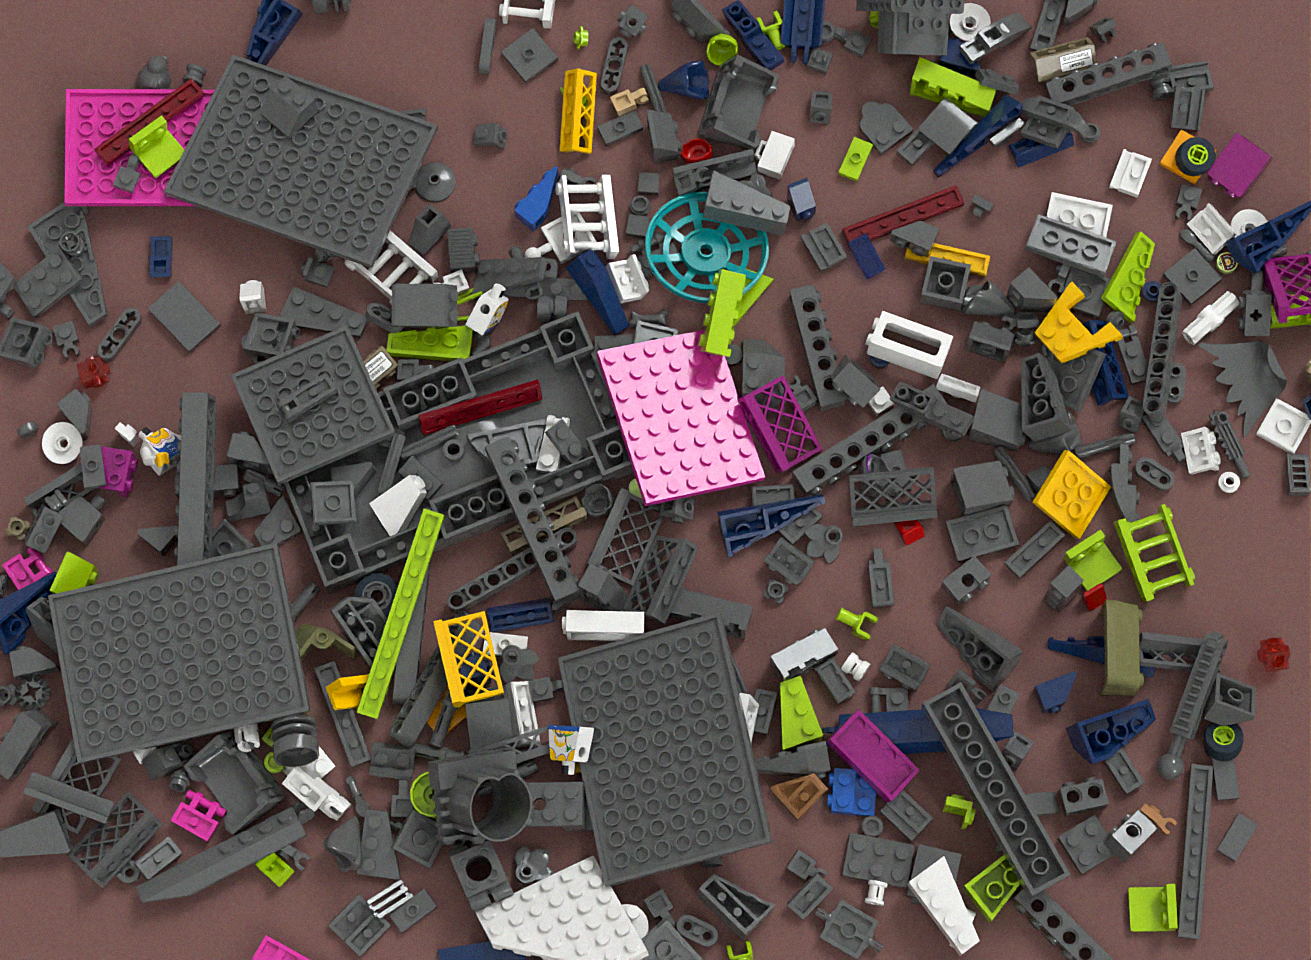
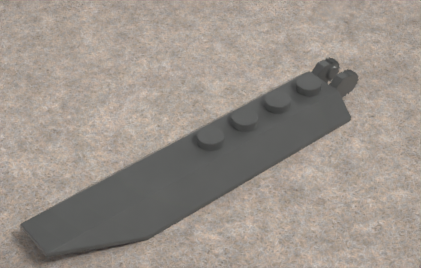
M298 801L294 806L136 886L142 903L191 896L307 836L302 824L315 817V812L304 802Z

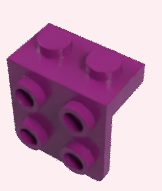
M102 446L107 486L99 488L116 491L120 497L128 498L129 492L133 490L134 480L132 476L133 472L137 471L138 460L132 451Z

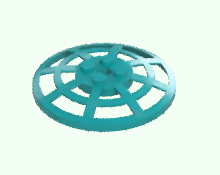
M692 192L667 202L653 216L645 237L646 259L657 280L675 295L697 303H708L709 298L697 297L683 292L687 285L700 290H713L714 292L715 285H712L715 272L718 273L720 269H726L745 274L747 279L752 280L743 288L742 295H744L760 280L769 257V244L766 232L755 230L758 237L746 240L736 225L703 218L704 213H699L697 202H706L708 192ZM689 203L691 215L680 219L672 227L662 220L671 210ZM701 220L717 222L720 225L717 230L703 228ZM693 222L695 230L686 237L677 231L682 226ZM656 226L667 233L663 243V255H651V239ZM727 229H730L736 235L739 243L729 244V241L724 236ZM672 238L682 244L681 253L669 254V245ZM761 244L762 255L759 270L757 273L746 270L749 260V248ZM707 248L711 251V254L704 255L700 250ZM742 250L740 267L730 263L731 253ZM683 261L689 269L684 277L675 269L672 262ZM654 263H666L669 271L680 282L675 287L669 284L659 274ZM696 274L708 276L710 284H699L691 280Z

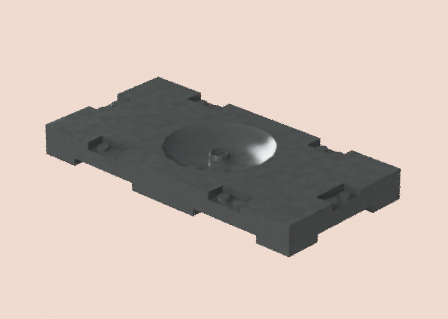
M578 311L539 326V330L462 360V358L453 360L383 388L384 391L378 393L393 428L406 433L404 447L430 435H423L421 432L418 418L420 414L537 379L541 386L543 400L456 425L458 436L414 456L444 485L431 500L424 497L405 531L389 536L369 504L382 495L377 492V488L389 451L378 446L377 443L284 483L329 595L357 584L366 575L384 573L388 571L387 569L406 562L423 509L445 515L433 553L516 520L494 470L468 442L466 438L468 434L541 419L547 420L548 415H553L558 419H562V417L569 418V428L588 453L570 465L562 456L559 469L548 474L537 472V463L527 466L528 471H525L528 479H533L536 486L534 493L537 498L540 497L544 506L578 492H585V488L594 483L604 485L634 473L594 347ZM545 424V427H544V431H543V436H542V437H544V433H545V429H546V424ZM454 448L460 450L456 455L449 454L450 450ZM400 456L391 488L404 479L398 471L409 458L403 460ZM361 460L372 461L376 468L375 474L359 494L354 495L356 523L313 525L310 483L332 481L330 468H334L338 464L346 463L352 465L357 464ZM514 475L510 478V482L514 485H519L522 479ZM524 494L519 497V501L522 504H528L531 501L528 495Z

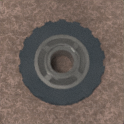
M372 573L369 576L366 575L358 582L354 590V597L373 598L375 593H383V599L376 603L388 619L398 584L388 575Z

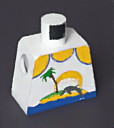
M494 284L491 290L481 295L465 325L481 335L498 326L509 301L508 298L503 296L506 290L505 287L500 284Z
M549 725L551 760L562 761L561 774L574 775L575 762L588 761L594 728Z

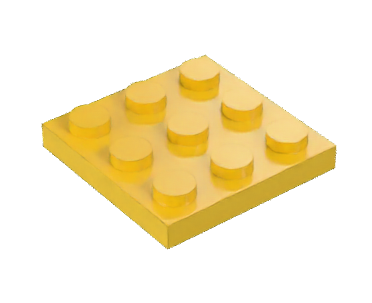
M1064 450L1032 503L1075 539H1080L1111 486L1069 450Z

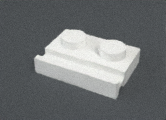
M1124 149L1109 188H1115L1122 193L1137 198L1152 159Z
M1208 203L1207 207L1201 210L1187 225L1210 252L1216 255L1226 245V242L1233 236H1236L1237 233L1212 204Z

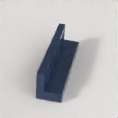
M1088 320L1082 325L1094 335L1098 332L1097 327L1102 329L1106 326V321ZM1112 341L1104 346L1108 355L1106 354L1092 386L1098 406H1103L1113 400H1126L1129 397ZM1098 347L1094 348V349H1096V350H1098V351H1100V352H1102V353H1105L1103 347H1102V348H1098ZM1115 385L1118 387L1120 394H1117Z

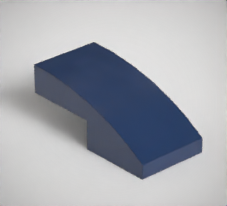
M172 236L151 237V256H149L150 277H171Z

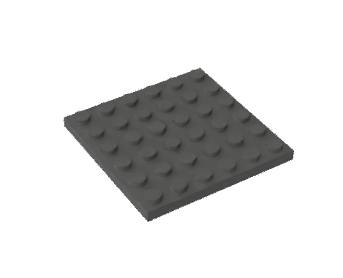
M347 325L231 375L278 485L396 435ZM327 373L338 392L299 415L294 421L287 423L284 419V413L279 411L276 404L281 399ZM293 403L289 407L293 409L296 405Z

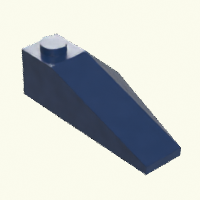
M593 249L578 256L566 269L613 335H616L630 325L606 265Z
M53 572L0 599V650L5 655H8L27 637L24 634L32 624L27 615L26 607L40 597L49 600L48 595H53L50 588L57 573Z
M1147 699L1078 722L1067 727L1066 731L1073 749L1088 763L1094 764L1111 758L1120 748L1129 743L1133 737L1155 721L1156 717L1150 701Z
M490 941L438 949L439 960H527V956L516 954L513 950L493 948Z

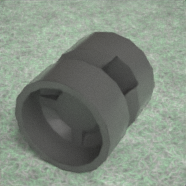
M541 295L538 298V322H550L551 319L555 321L568 315V296H555L552 299L550 295Z

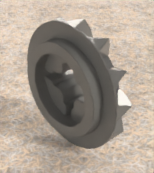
M40 677L24 678L21 683H18L17 690L15 691L17 702L28 710L43 707L50 697L49 685ZM28 686L32 687L34 690L38 689V691L35 693L36 700L31 696H27V694L29 693Z

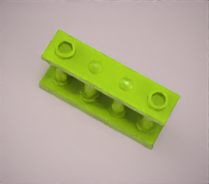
M1165 504L1157 506L1159 513L1130 523L1126 521V518L1113 522L1142 602L1155 599L1153 595L1155 591L1184 581L1185 586L1194 585V572L1191 567L1188 568L1171 521L1173 519L1172 512L1169 507L1166 508ZM1162 521L1166 533L1139 543L1134 542L1131 535L1134 530ZM1167 541L1170 542L1173 550L1172 554L1146 563L1144 561L1141 562L1139 554L1142 550ZM1177 561L1181 573L1154 583L1148 582L1146 574L1149 570Z

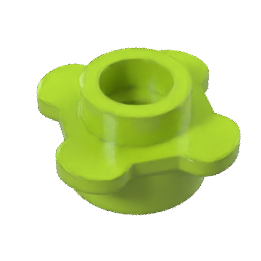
M579 26V30L575 31L573 35V42L576 44L577 49L588 44V30H583L582 26Z

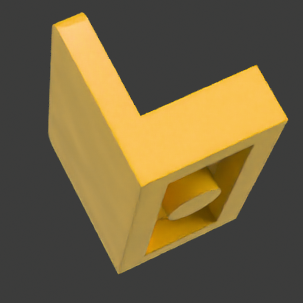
M369 674L338 678L325 687L334 710L359 707L363 695L361 689L366 686Z

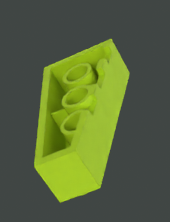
M919 57L912 78L910 95L939 104L944 98H947L962 111L985 117L991 110L997 89L982 86L979 81Z
M720 269L718 273L715 272L712 285H715L714 294L710 293L708 299L710 311L709 314H705L703 326H706L704 334L700 335L698 342L701 352L730 357L731 349L727 348L728 344H731L734 339L735 331L732 328V324H735L738 319L739 308L737 303L740 304L742 299L745 274Z

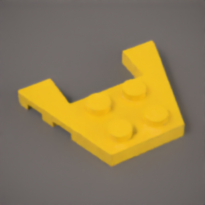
M1073 282L1067 286L1035 332L1036 337L1061 364L1085 355L1087 351L1096 347L1102 348L1106 346V343L1114 340L1117 342L1123 339L1122 334L1111 322L1092 335L1069 311V309L1085 298L1083 292Z

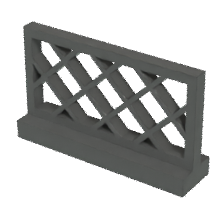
M934 467L849 476L850 513L853 526L937 518ZM929 474L930 479L924 485L917 480L920 475ZM900 477H907L909 481L903 487L896 483ZM879 479L888 481L882 489L875 485ZM863 481L867 485L859 491L854 487V482ZM913 483L920 487L914 495L907 491ZM892 485L899 489L893 497L886 493ZM871 487L878 492L872 500L864 495ZM926 491L931 495V500L921 501L918 497ZM903 493L910 497L906 503L897 501ZM882 495L889 500L886 505H878L875 502ZM860 498L868 502L865 507H855V503Z
M621 488L585 567L588 568L590 563L601 565L604 558L611 556L615 568L609 569L607 572L614 579L633 587L663 519V516L659 515L656 521L649 523L645 512L654 510L660 513L661 507L653 504L646 506L648 508L644 509L643 499ZM629 500L637 502L641 511L630 514L627 507ZM642 513L646 524L635 528L631 517ZM628 518L632 530L621 533L619 523ZM647 527L650 537L648 540L641 542L637 531ZM634 532L637 544L627 547L623 536ZM620 537L624 548L613 552L610 543L613 539ZM639 546L642 556L632 561L629 549ZM625 551L629 562L619 566L615 554ZM631 565L634 573L631 580L622 576L620 568Z
M655 535L622 611L644 612L645 618L665 624L699 547L686 538L674 539ZM660 543H664L665 547L657 552ZM667 554L668 558L660 563L659 558ZM655 562L656 567L649 571L650 565ZM658 573L659 577L652 582L651 577ZM647 581L648 585L640 589L642 583ZM650 592V597L643 601L642 596ZM638 600L639 605L631 609L633 603Z
M72 738L50 778L65 784L71 783L73 787H75L73 781L85 778L89 790L86 792L93 794L92 792L97 791L96 795L100 797L119 765L121 758L118 756L110 757L115 762L111 769L103 771L100 760H97L100 772L87 775L85 764L82 763L85 776L72 779L70 770L74 765L79 764L75 762L77 756L74 739ZM108 772L106 778H104L103 773ZM100 774L103 782L102 785L91 790L88 777ZM67 775H69L70 780L64 781ZM37 799L32 810L40 814L45 813L51 803ZM61 807L63 813L61 815L64 816L66 828L79 834L88 817L79 814L81 821L77 828L68 823L66 816L75 812L70 811L66 813L65 809Z
M127 792L112 807L106 824L98 822L67 855L94 882L103 888L156 833L163 823L131 793ZM131 799L132 808L123 811L124 806ZM145 813L137 822H135L136 814ZM131 815L130 823L122 824L123 816ZM117 817L116 825L108 827L109 821ZM129 829V831L122 838H120L121 830ZM115 831V839L107 840V833ZM102 833L101 841L93 843L94 837ZM114 845V847L107 854H105L106 846ZM100 847L99 855L91 856L92 848ZM87 849L85 858L78 859L76 857L82 850ZM98 861L96 866L90 871V863Z

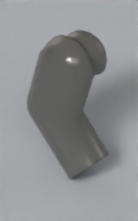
M475 332L478 346L471 352L472 356L490 348L491 343L488 332L484 335Z

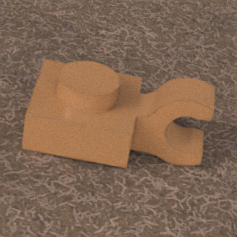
M1144 804L1140 809L1164 835H1169L1170 833L1165 828L1166 823H1170L1172 826L1177 824L1172 818H1162L1163 816L1159 814L1160 811L1151 804L1149 806Z

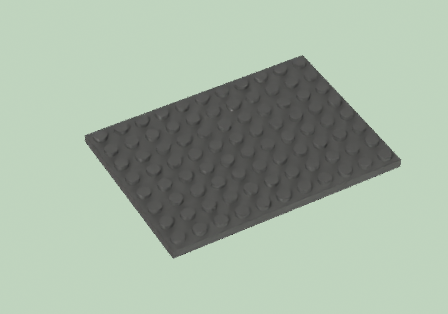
M232 55L164 193L169 197L372 268L438 131V125ZM285 75L315 99L318 112L290 138L260 115L270 90Z
M278 543L48 595L77 762L79 764L311 711Z
M717 612L558 658L571 725L594 728L588 761L579 762L604 885L606 887L773 843L722 613Z

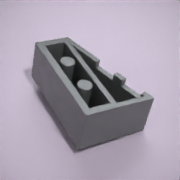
M590 563L578 585L580 600L600 611H622L628 598L627 593L611 574L607 572V568L600 564L593 565Z
M715 874L698 889L696 894L742 941L773 912L776 906L771 902L768 903L758 898L753 893L750 894L742 890L739 886Z

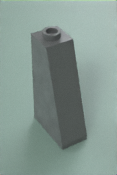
M59 807L0 829V858L68 853L74 848Z

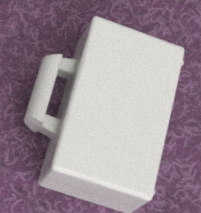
M772 131L768 141L761 140L754 154V157L757 160L759 159L757 165L758 172L780 180L795 147V139ZM763 146H765L764 151H763L762 156H761V155H760V152H761Z

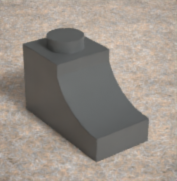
M264 481L243 485V490L237 497L226 501L230 522L271 512Z

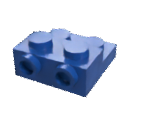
M834 768V773H829V786H833L832 794H828L827 807H831V814L874 816L876 791L853 769Z

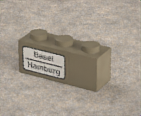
M1089 37L1030 52L1033 75L1038 82H1049L1054 77H1065L1074 70L1082 71L1088 69L1090 65L1097 63L1095 46Z
M378 346L363 359L375 388L380 385L378 382L383 377L388 379L396 372L394 368L398 366L383 346Z

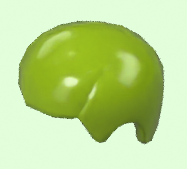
M721 33L712 37L706 50L708 60L714 65L720 66L724 61L736 56L738 53L737 41L730 35Z

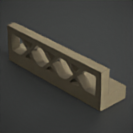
M577 496L543 512L545 517L551 514L560 516L559 519L552 522L554 526L551 529L553 534L561 529L571 528L588 520L587 513L584 507L581 506ZM575 503L578 510L567 515L564 514L566 507ZM536 515L528 519L530 523H537L539 517ZM519 524L501 533L512 556L529 548L522 531H520ZM512 533L522 535V537L512 542L509 541L507 536ZM539 533L536 539L540 542L548 536L544 533Z

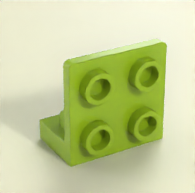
M162 115L129 138L130 150L135 156L139 157L141 163L154 178L159 177L177 164L184 152L183 147L167 130V121Z
M1101 529L1068 550L1063 557L1067 565L1084 580L1082 586L1086 591L1099 583L1105 582L1122 570L1120 564L1103 542L1106 536Z
M1166 884L1164 887H1131L1128 889L1131 932L1175 931L1178 928L1175 884Z

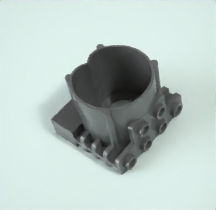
M857 0L856 11H879L877 53L947 55L949 14H962L964 12L965 0Z
M499 748L428 761L430 787L434 788L432 800L435 801L433 812L436 814L437 820L434 822L438 832L435 835L436 840L442 841L443 844H454L458 839L470 840L473 844L484 843L485 839L501 842L515 837L523 830L526 824L530 825L532 823L530 818L532 797L529 787L519 776L515 750ZM488 779L493 789L492 805L482 819L474 822L472 817L473 797L480 784Z

